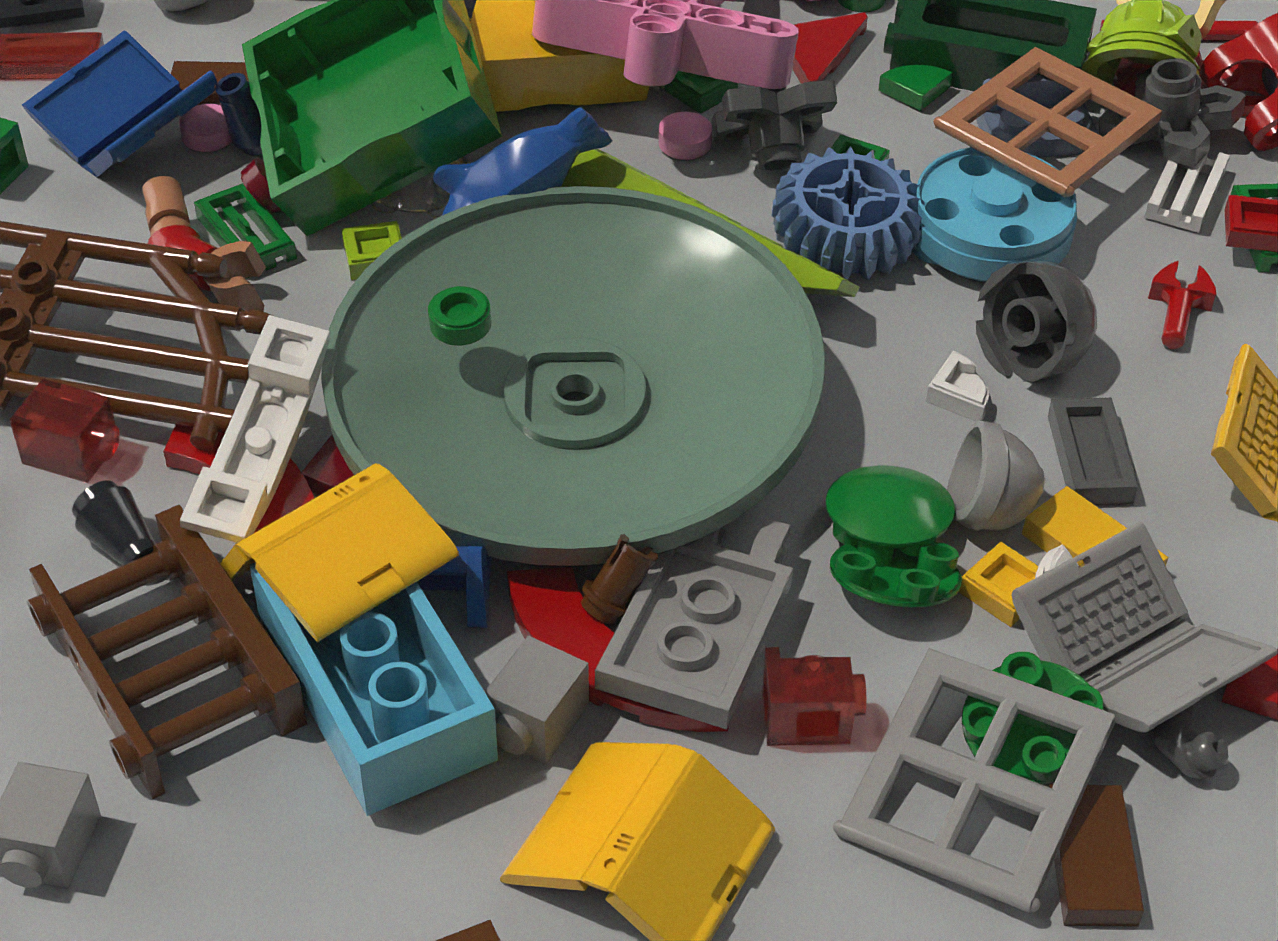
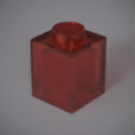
M44 378L9 419L22 464L85 483L91 480L104 462L109 461L114 456L120 441V433L115 424L109 397Z

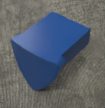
M456 546L459 556L418 580L417 583L422 590L466 591L467 626L471 628H487L490 607L492 557L488 556L487 549L484 546Z

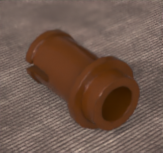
M621 534L618 538L617 546L608 557L597 577L586 580L582 587L585 595L581 601L583 608L596 619L608 624H614L619 617L624 616L630 604L629 600L650 567L658 559L657 553L652 552L653 548L645 546L639 552L632 546L627 545L629 538L625 534Z

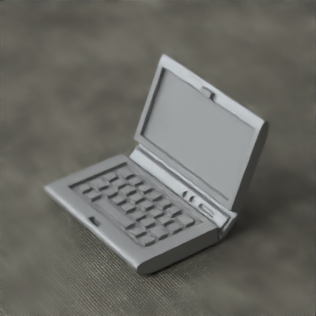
M1143 522L1136 523L1014 589L1012 592L1014 607L1040 660L1059 664L1077 673L1090 686L1100 692L1103 698V710L1115 714V723L1142 733L1150 731L1197 703L1200 699L1236 680L1278 654V650L1273 646L1205 624L1194 627L1188 621L1182 619L1180 616L1186 614L1188 610ZM1083 560L1084 564L1078 566L1076 562Z

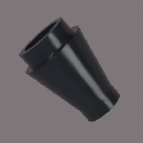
M104 480L89 486L77 497L72 507V513L76 518V530L121 565L128 564L154 552L153 545L157 543L154 541L128 488L117 486L113 481Z

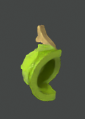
M1116 0L1118 6L1106 16L1101 31L1088 43L1087 50L1090 54L1081 70L1112 85L1114 75L1122 58L1154 66L1165 59L1178 58L1193 63L1197 70L1196 73L1199 75L1198 69L1200 68L1194 58L1198 56L1201 40L1211 30L1214 20L1226 0H1201L1195 15H1185L1181 7L1164 0Z

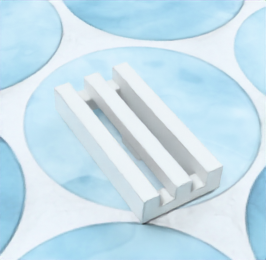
M1219 152L1217 159L1213 160L1207 158L1206 154L1194 167H1188L1168 160L1148 202L1145 218L1199 233L1225 174L1230 155ZM1180 167L1188 168L1170 211L1162 209ZM1200 172L1210 174L1192 216L1183 215L1182 212Z

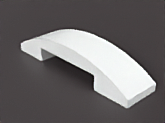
M271 315L268 316L248 362L249 379L211 467L203 466L180 518L181 528L237 543L254 533L278 488L298 440L325 358L330 331Z

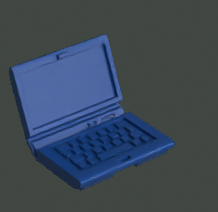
M124 30L24 102L22 106L29 116L81 167L95 177H98L114 164L122 162L156 136L155 133L175 118L183 116L215 92L217 79L212 71H208L186 89L181 90L180 82Z

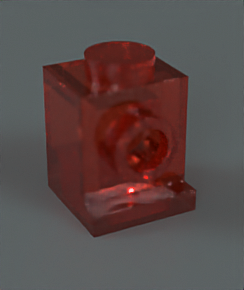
M765 647L762 701L766 745H834L851 743L854 716H865L867 703L864 674H853L851 657L808 655L801 658H780L779 647Z

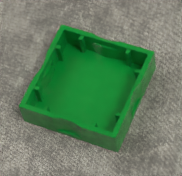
M330 0L324 4L306 9L242 44L251 97L255 101L261 117L260 144L270 197L306 236L434 172L438 167L448 165L503 137L464 0Z

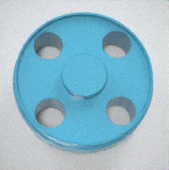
M972 147L959 149L937 158L920 175L916 197L921 199L918 200L917 214L922 217L920 225L922 231L919 243L916 245V250L912 251L922 261L935 265L939 264L948 271L967 279L986 282L993 272L1007 264L1028 261H1046L1059 264L1068 254L1077 222L1075 192L1070 197H1063ZM1031 155V156H1033L1034 158H1036V159H1038V160H1040V161H1042V162H1044V163L1050 165L1051 167L1055 168L1054 166H1052V165L1049 164L1048 162H1046V161H1044V160H1042V159H1040V158H1038V157H1036V156H1034V155Z

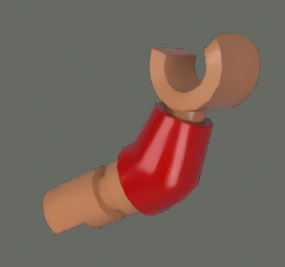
M159 176L148 180L142 186L146 202L145 215L150 231V238L147 244L196 251L198 255L202 252L210 253L226 259L227 271L223 277L199 276L197 272L193 275L188 274V276L200 290L212 291L220 304L242 307L245 311L249 309L264 311L265 305L254 286L245 279L252 276L260 277L266 268L252 242L238 241L217 248L201 240L200 235L191 228L181 184L169 176Z

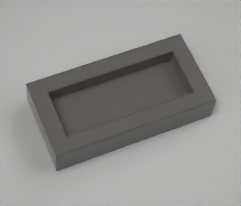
M1112 397L1051 399L1047 417L1065 485L1094 505L1133 504L1138 485Z

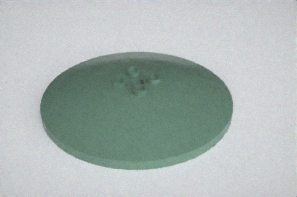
M571 186L553 187L529 194L502 195L458 208L412 231L385 250L354 282L337 308L328 330L330 331V339L322 364L321 374L328 423L335 444L354 475L375 463L385 467L443 529L455 546H484L489 557L536 565L577 566L605 564L617 546V540L621 534H625L629 538L627 545L632 546L639 552L647 546L653 548L652 552L660 553L705 537L733 522L757 505L780 484L797 463L811 438L819 417L823 396L825 350L821 328L815 311L800 283L785 264L766 246L742 229L698 207L667 197L618 188ZM465 286L477 289L485 294L490 302L492 321L487 335L475 343L462 346L445 344L436 339L430 330L428 305L431 299L440 291L451 287ZM575 391L589 395L588 398L581 401H568L562 398L563 395Z

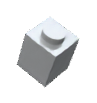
M527 636L485 691V694L495 708L497 745L509 753L516 755L525 754L546 765L589 706L588 662L531 636Z
M18 761L0 798V877H4L11 883L27 888H34L44 884L69 889L101 818L88 773Z

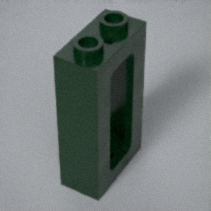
M898 0L894 23L890 22L886 31L883 53L891 54L890 70L906 65L935 66L953 72L951 87L976 91L983 85L986 79H992L1034 47L1082 69L1089 52L1087 45L1091 41L1097 9L1051 0Z

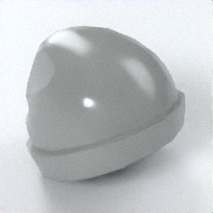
M978 420L970 427L964 437L947 486V491L950 493L955 505L954 520L969 529L977 531L980 529L998 531L1015 526L1025 519L1037 505L1044 491L1045 475L1034 453L1023 441L1012 433L1003 430L1000 424Z

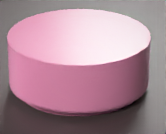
M197 105L179 119L182 141L192 150L213 152L226 147L232 142L221 105Z
M672 113L663 118L659 124V147L662 152L675 159L693 160L705 155L711 148L712 125L707 118L697 113Z

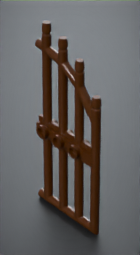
M0 221V244L26 248L13 271L0 269V292H2L0 295V410L4 411L12 396L193 427L190 436L191 444L200 450H213L218 433L226 432L235 411L234 409L224 408L228 382L233 381L247 384L249 379V359L229 356L221 329L234 331L244 329L246 333L260 335L268 316L271 315L260 310L249 309L245 311L242 307L211 303L188 276V274L193 275L197 272L199 276L223 277L227 271L226 259L210 253L202 252L198 255L196 251ZM85 258L147 267L154 270L175 297L74 281L73 279ZM62 302L195 324L202 352L51 327L49 325ZM38 348L204 376L199 404L25 374L24 372Z

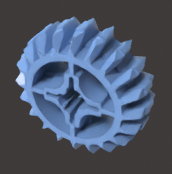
M850 146L846 153L837 154L828 147L822 157L808 153L803 163H791L790 170L785 176H781L780 183L776 187L771 215L774 218L773 225L776 241L784 243L785 249L788 251H793L830 271L842 273L843 277L847 280L852 273H860L868 281L875 270L890 274L896 263L906 264L908 256L911 255L912 250H916V245L919 243L922 231L920 229L922 217L917 213L918 200L921 199L916 197L917 186H920L921 190V185L912 183L909 170H896L893 158L884 161L875 159L873 150L867 155L855 154Z

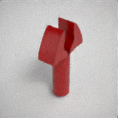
M1179 261L1164 267L1152 280L1148 299L1168 303L1161 340L1170 349H1178L1185 344L1192 308L1212 311L1216 297V287L1209 274L1200 265L1198 266L1194 283L1189 284L1187 288H1182L1181 282L1175 278Z

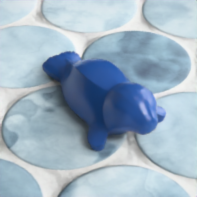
M579 107L558 125L531 129L520 133L496 146L475 162L470 164L442 165L435 170L433 181L450 193L449 201L442 216L458 208L497 196L529 194L544 191L548 188L561 187L579 153L606 147L613 140L603 128L598 127L597 121L588 112Z

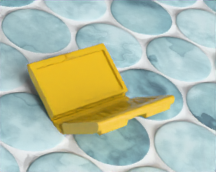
M1243 344L1233 362L1226 390L1228 398L1224 413L1219 418L1211 455L1215 457L1219 466L1258 513L1265 519L1278 522V379L1250 345Z
M375 463L236 543L227 556L222 559L220 565L231 581L250 571L249 564L256 562L258 573L309 634L319 642L459 556V552L448 535L400 481L385 467Z
M598 742L589 746L541 820L535 825L501 875L500 881L512 885L585 891L588 886H592L605 892L608 891L609 894L605 900L650 941H711L772 838L775 827L756 805L705 757L694 750L676 744Z

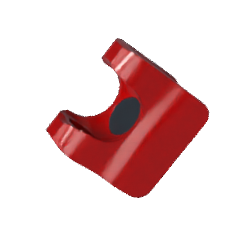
M1278 13L1256 24L1245 34L1213 49L1205 58L1200 73L1201 79L1208 88L1218 85L1235 91H1254L1266 98L1254 106L1245 120L1244 135L1253 147L1260 151H1267L1278 147Z

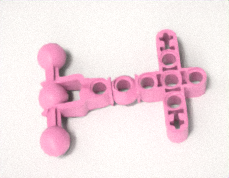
M535 0L532 35L537 40L548 44L625 59L623 75L628 80L641 85H667L672 82L678 71L755 87L781 89L790 84L799 31L795 25L783 20L718 7L724 1L736 0Z

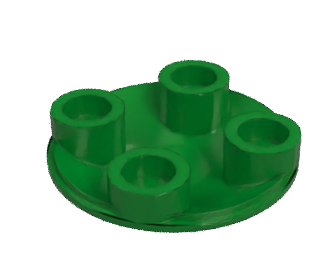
M875 465L849 471L831 484L826 495V509L833 521L832 533L836 540L851 546H856L857 540L876 546L898 548L901 552L910 556H919L921 546L935 543L936 538L945 533L951 526L955 514L954 501L943 485L926 474L899 466Z
M857 540L856 546L845 544L838 548L830 559V572L841 586L862 598L885 605L898 607L934 606L956 596L962 583V577L957 568L959 558L957 549L941 542L921 546L919 556H910L901 552L898 548L881 547Z
M1015 652L1009 654L1003 660L1001 666L992 670L1101 710L1104 709L1103 698L1100 692L1090 686L1081 676L1059 664L1041 661L1033 653ZM968 695L963 706L962 729L965 741L975 757L999 706ZM1018 714L995 761L994 767L1039 784L1055 782L1076 734Z

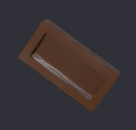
M1087 785L1054 859L1064 926L1139 927L1144 907L1122 785Z

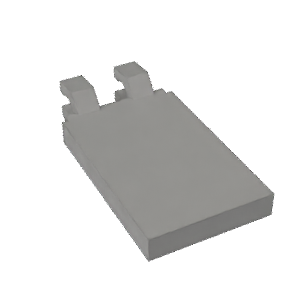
M765 518L749 555L723 548L726 540V530L721 528L690 543L657 553V561L650 567L641 581L595 669V689L727 729L791 588L793 568L784 565L788 548L783 547L790 535L791 525Z

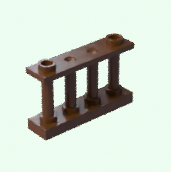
M180 504L155 514L161 542L153 545V553L59 593L42 564L29 569L37 596L28 599L27 604L37 628L43 637L55 633L116 737L109 740V744L121 772L127 780L138 775L152 800L166 793L157 757L252 712L257 717L267 713L281 736L307 725L300 681L199 532L180 527V518L184 511ZM164 576L168 581L178 578L184 586L181 588V596L87 638L74 618L76 615ZM192 620L197 625L207 621L212 629L210 641L116 684L113 683L101 661ZM221 665L226 670L236 666L243 676L240 679L241 687L145 732L142 731L129 709Z

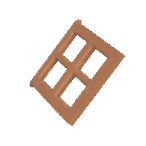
M1034 47L946 113L936 117L933 123L936 129L1061 196L1070 197L1079 186L1160 121L1162 110ZM1039 73L1074 92L1052 109H1048L1015 92V90ZM1090 99L1126 119L1102 137L1066 117ZM997 105L1032 124L1006 143L970 123ZM1046 132H1049L1084 150V152L1059 171L1023 152V150Z

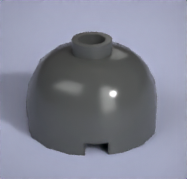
M1028 261L1007 264L993 272L980 290L977 302L985 301L983 307V320L976 321V334L984 356L997 372L1006 377H1011L1014 372L1024 380L1023 382L1050 379L1075 367L1093 343L1097 329V309L1090 289L1078 275L1055 262Z

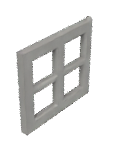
M929 648L842 820H837L833 825V829L837 836L1028 913L1035 912L1041 906L1040 900L1037 897L1114 727L1115 714ZM943 686L999 706L974 759L918 738ZM1018 714L1076 734L1052 788L994 767L995 761ZM904 765L960 786L934 842L877 820ZM980 794L1039 816L1013 873L954 850Z

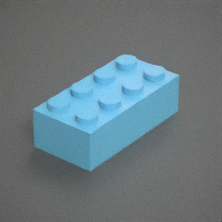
M256 562L249 564L259 618L271 640L300 681L302 697L366 816L498 760L495 708L417 582L317 642L258 573Z

